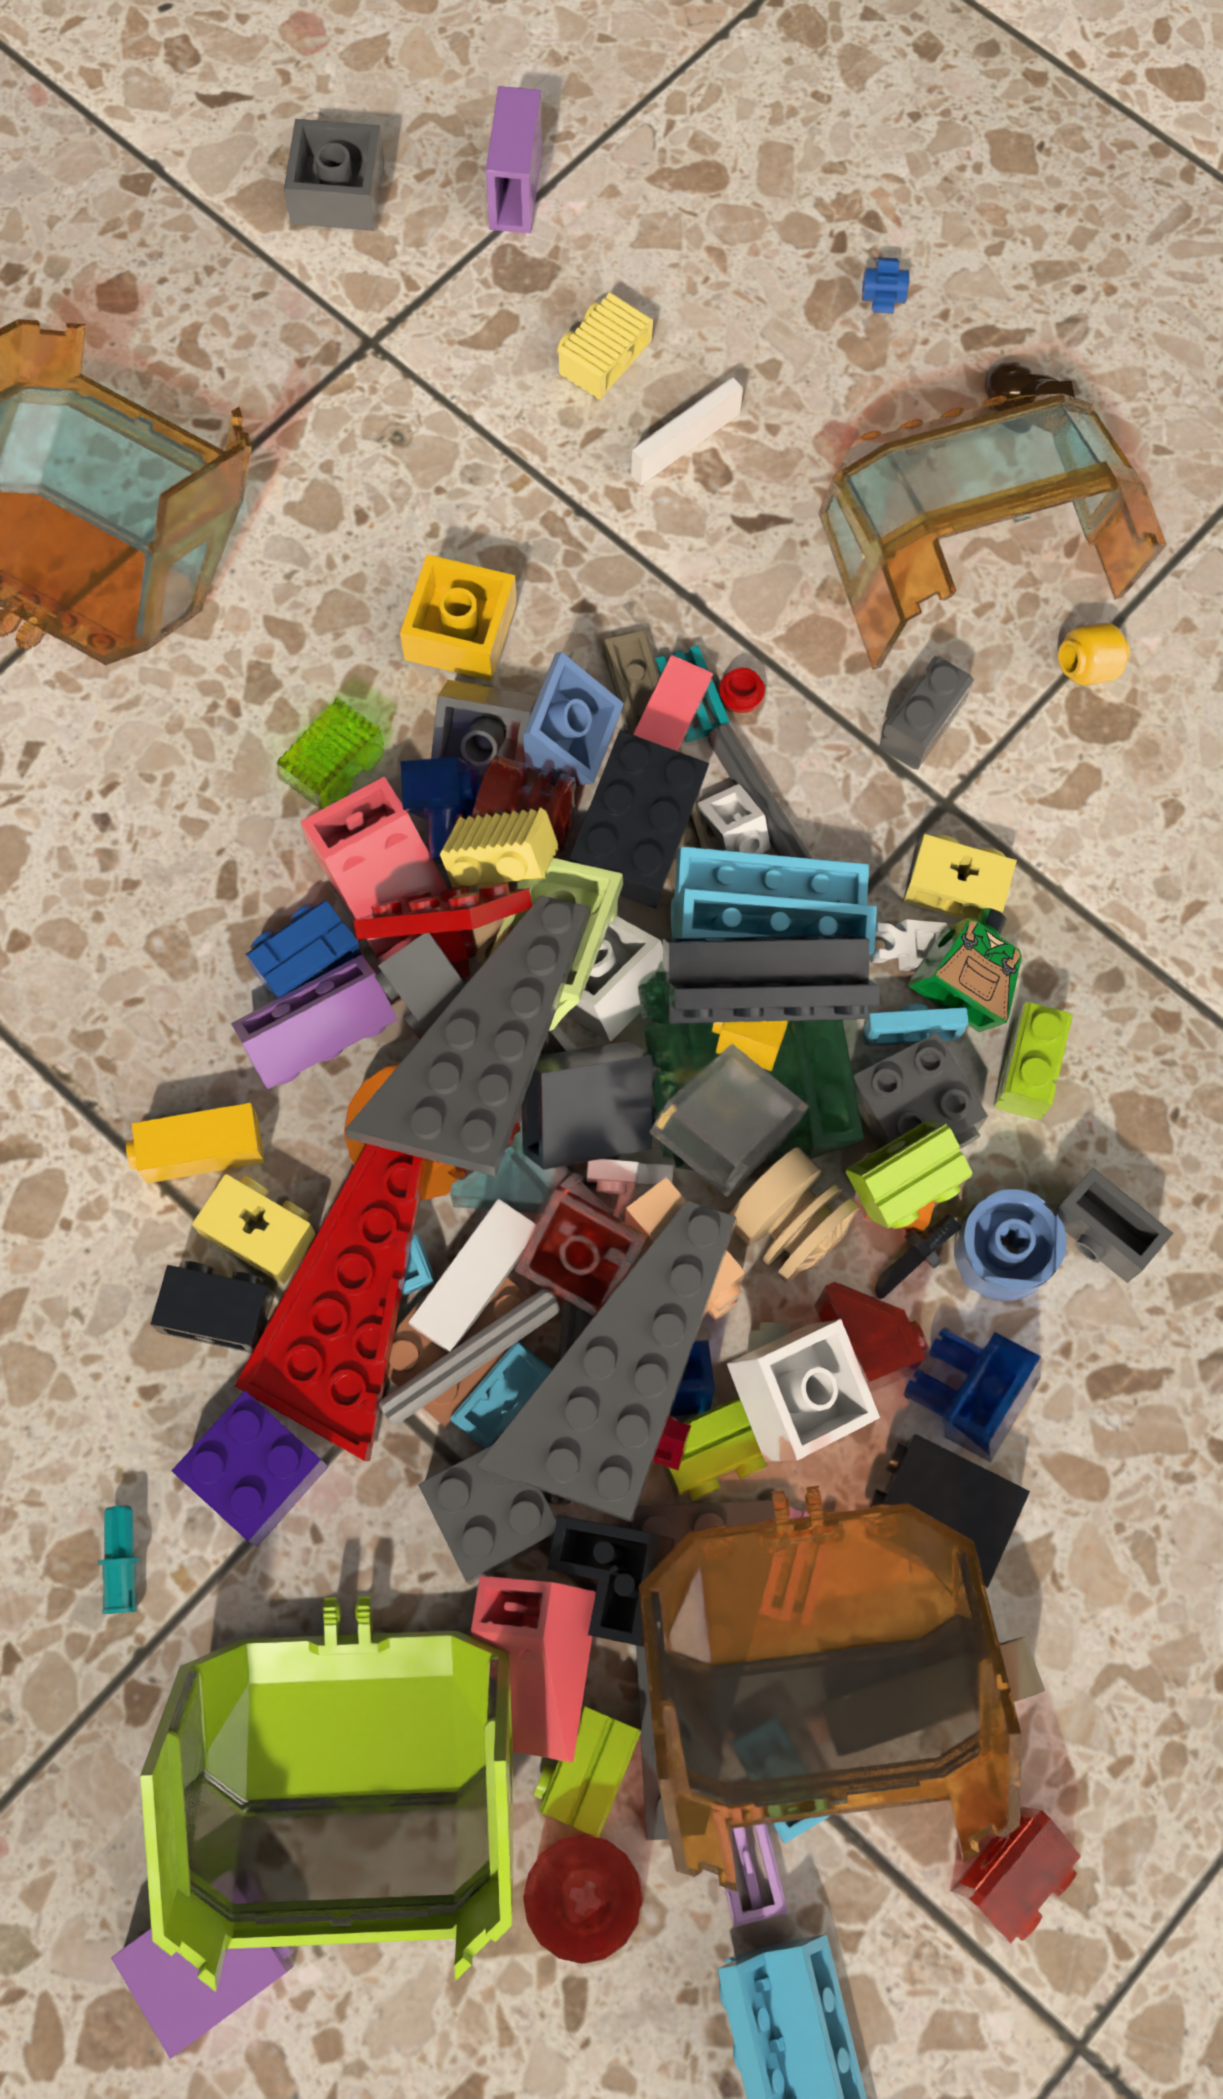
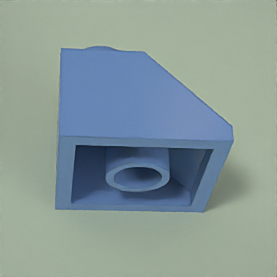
M557 652L553 657L523 733L525 765L555 788L592 784L595 782L624 705L621 700L563 652Z

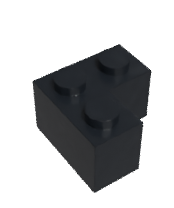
M558 1515L547 1570L598 1580L588 1636L636 1646L656 1648L675 1539L659 1534Z

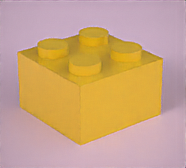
M426 554L400 631L404 660L492 682L517 605L515 575Z

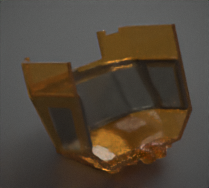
M819 1485L806 1487L804 1497L806 1511L809 1514L807 1517L788 1519L790 1516L789 1501L785 1496L784 1490L771 1492L775 1519L732 1527L714 1526L702 1531L689 1532L639 1585L657 1778L677 1872L696 1877L702 1873V1870L718 1875L719 1886L737 1891L730 1829L950 1800L963 1863L980 1852L977 1841L994 1832V1835L1003 1838L1020 1827L1021 1730L974 1541L909 1503L898 1505L879 1504L868 1509L837 1513L823 1512Z

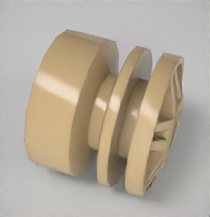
M799 1147L785 1154L762 1175L729 1213V1215L737 1217L734 1232L748 1246L760 1241L768 1234L774 1239L763 1258L767 1265L773 1264L786 1252L791 1255L777 1274L785 1283L792 1281L800 1273L814 1268L846 1235L852 1219L861 1208L851 1198L833 1212L830 1207L843 1190L837 1184L832 1185L816 1196L811 1189L818 1181L822 1169Z

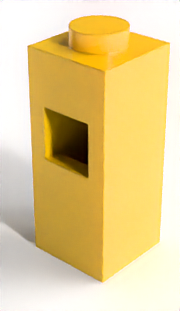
M252 1103L131 1123L133 1140L126 1141V1153L130 1169H137L147 1184L265 1163L259 1118Z

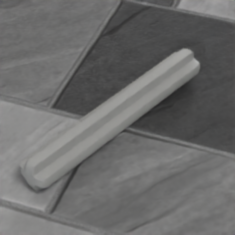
M546 1288L539 1290L381 1399L379 1402L380 1409L392 1425H398L558 1314L560 1310L558 1302Z

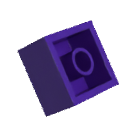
M244 1390L171 1471L243 1538L258 1547L327 1470L328 1466Z

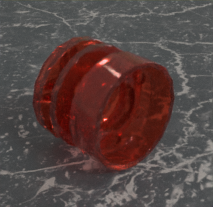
M495 755L483 777L472 818L475 819L477 815L484 818L486 813L493 817L495 813L500 816L504 812L511 815L513 811L520 814L521 810L529 813L530 809L538 812L542 808L548 814L558 843V850H555V856H553V858H557L565 846L575 811V777L561 774L553 792H551L553 771L542 769L533 787L528 786L527 763Z
M583 1834L560 1839L540 1854L528 1873L523 1901L527 1924L539 1944L559 1959L584 1964L604 1960L628 1943L641 1920L644 1894L640 1874L626 1853L606 1839ZM588 1881L596 1885L594 1895L601 1899V1905L598 1910L588 1908L585 1915H580L576 1912L578 1902L571 1898L574 1888L584 1889Z

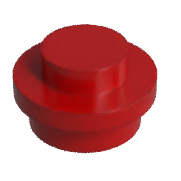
M736 668L727 673L720 682L719 697L723 705L731 711L737 713L751 712L758 708L764 699V683L759 675L749 668Z

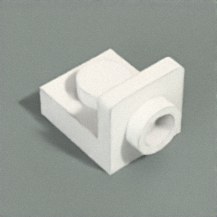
M740 784L698 802L701 817L720 840L723 851L761 854L770 849L765 814Z

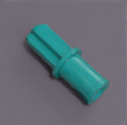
M127 1505L110 1506L104 1511V1559L97 1560V1565H102V1614L137 1612L136 1563H141V1557H134L133 1509Z

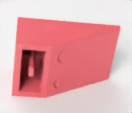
M385 776L300 821L307 845L353 920L372 914L371 906L374 904L393 900H400L401 904H403L402 895L423 890H431L432 897H440V891L448 889L409 814ZM400 936L365 939L376 958L401 942Z
M480 1576L471 1634L473 1638L509 1653L513 1752L574 1762L592 1636H588L596 1592L554 1582Z

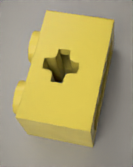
M924 834L916 855L903 903L962 920L967 918L976 920L979 911L983 908H990L1003 913L1017 860L1005 857L1002 852L996 849H976L962 845L950 836H930ZM958 874L964 876L963 881L957 879Z
M225 1174L192 1223V1226L201 1237L280 1284L285 1285L316 1237L311 1223L308 1222L311 1217L310 1214L290 1201L285 1200L283 1205L280 1206L266 1198L269 1191L247 1176H243L239 1182ZM263 1219L268 1225L265 1231L256 1228L251 1232L248 1227L251 1220L260 1223Z

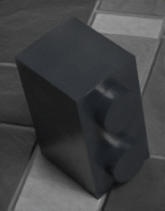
M184 1261L183 1268L167 1265L150 1324L160 1334L253 1353L264 1333L274 1297L268 1287L262 1285L263 1279L253 1274L238 1271L233 1272L232 1278L214 1275V1268L193 1261Z

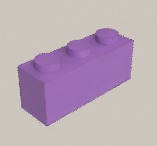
M362 955L231 1023L267 1090L277 1084L281 1085L291 1082L301 1071L320 1061L334 1059L346 1047L363 1038L377 1036L384 1031L386 1026L398 1020L383 988L375 978L376 973Z

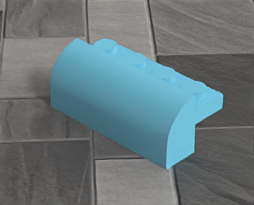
M680 847L677 853L675 898L671 900L672 937L859 934L869 939V956L874 955L877 906L867 905L869 864Z
M827 1934L785 1941L725 1959L726 1965L717 1969L720 1979L719 1996L728 2014L734 2041L733 2058L736 2067L741 2072L747 2099H867Z

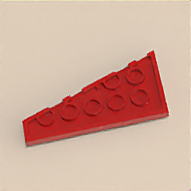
M366 1144L234 1386L243 1392L245 1390L253 1398L363 1461H370L380 1411L379 1402L383 1396L427 1163L425 1158L371 1144Z

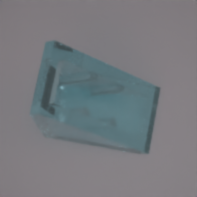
M509 1143L497 1176L469 1170L451 1185L450 1195L453 1207L490 1210L495 1202L500 1199L517 1212L552 1214V1192Z

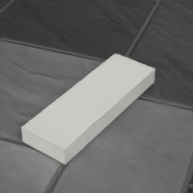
M734 378L728 379L633 447L631 476L640 485L644 484L740 414L743 387Z
M498 1199L410 1319L409 1325L448 1353L454 1350L537 1236L540 1227Z

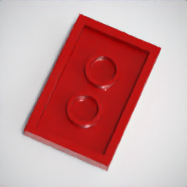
M508 882L481 886L478 888L479 893H470L469 886L440 891V897H432L431 890L402 895L403 904H401L400 900L374 904L371 906L372 914L353 920L356 937L358 940L476 929L530 909L533 906L529 888L509 890Z

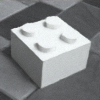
M841 1319L808 1324L726 1363L765 1462L800 1460L880 1418Z

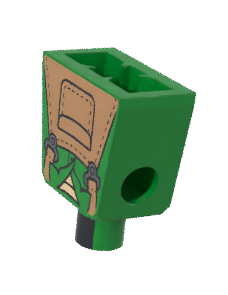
M983 908L979 911L976 920L967 918L946 927L918 967L908 986L942 1009L967 1008L968 1026L978 1032L1007 1023L1022 955L1018 948L1000 937L1007 921L1006 917L997 910Z

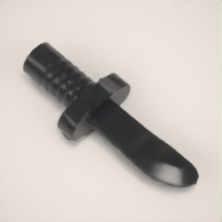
M949 1213L941 1218L924 1236L920 1237L914 1230H911L904 1236L912 1248L881 1274L875 1287L877 1298H885L924 1260L933 1269L942 1262L935 1253L936 1250L961 1227Z

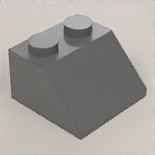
M448 680L437 697L428 785L520 800L527 771L524 757L523 733L538 695Z

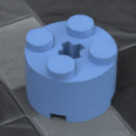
M1019 1189L1000 1190L979 1202L961 1224L954 1242L955 1262L963 1283L969 1289L993 1300H1020L1035 1293L1057 1271L1063 1262L1066 1252V1232L1058 1215L1055 1216L1045 1205V1201L1036 1194ZM1004 1238L1009 1239L1010 1247L1018 1249L1015 1253L1008 1252L1007 1246L1001 1244Z

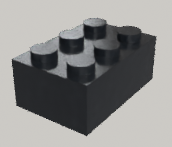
M619 730L570 855L569 862L622 873L623 886L620 896L656 909L701 791L709 763Z

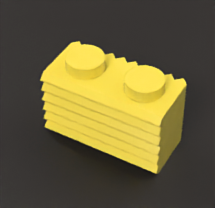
M609 292L607 297L603 298L601 304L594 302L589 307L581 326L577 327L575 333L568 331L561 339L557 349L560 375L566 377L569 382L573 381L583 391L587 390L597 400L601 399L652 342L653 319Z
M542 808L538 812L530 809L529 813L521 810L520 814L513 811L511 815L504 812L502 816L495 813L493 817L486 813L484 818L479 815L475 819L468 816L466 820L459 817L440 856L453 887L545 879V873H548V867H550V862L553 861L555 850H558V843L548 814Z

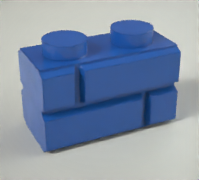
M327 900L322 901L316 906L312 903L302 906L292 915L289 925L277 933L270 930L261 934L252 942L250 947L252 950L245 954L253 972L275 1000L362 955L356 937L345 923L341 921Z

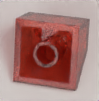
M558 1185L515 1271L589 1314L596 1316L641 1259L648 1235Z
M837 1282L825 1285L814 1305L821 1322L842 1320L870 1392L911 1376L927 1359L923 1352L928 1349L924 1332L916 1320L909 1321L905 1310Z
M1019 1806L950 1891L1001 1940L1011 1944L1017 1937L1023 1941L1040 1923L1043 1915L1038 1910L1051 1893L1055 1897L1060 1896L1074 1881L1077 1871L1073 1866L1080 1859L1081 1855L1045 1812L1040 1809Z

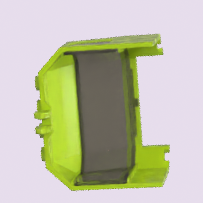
M358 1596V1602L355 1606L358 1634L339 1635L341 1606L338 1603V1597L324 1598L323 1607L324 1636L241 1639L181 1665L140 1774L152 1941L170 1956L178 1952L199 1969L197 1977L215 1992L217 1991L226 1950L239 1948L456 1939L454 1960L456 1981L472 1965V1958L490 1940L496 1942L512 1926L513 1735L510 1656L508 1652L457 1630L373 1634L371 1596Z

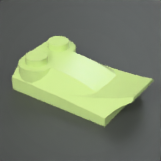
M553 858V861L550 862V867H548V873H545V879L518 881L516 889L529 888L532 905L540 896H546L589 907L590 917L549 1031L554 1030L561 1019L580 1002L608 925L617 916L618 898L623 886L622 873ZM528 910L504 918L491 954Z

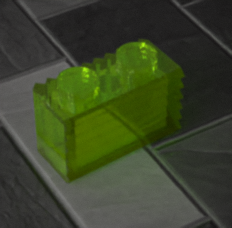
M339 697L335 698L333 704H330L327 710L323 711L321 716L316 718L314 724H310L308 730L303 732L302 737H298L296 743L291 744L290 749L286 750L282 757H279L277 766L281 779L300 795H303L306 800H309L314 806L322 810L332 802L335 803L348 796L353 787L352 780L363 769L370 771L379 763L384 753L382 731Z

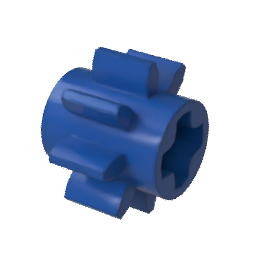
M877 257L876 268L865 267L862 301L872 302L871 310H873V313L893 314L894 303H906L909 270L899 269V260L897 258Z

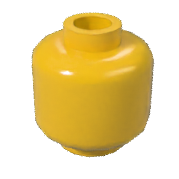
M1112 623L1079 626L1067 633L1059 648L1058 661L1063 673L1077 685L1089 686L1110 682L1122 675L1127 666L1130 647L1120 629Z

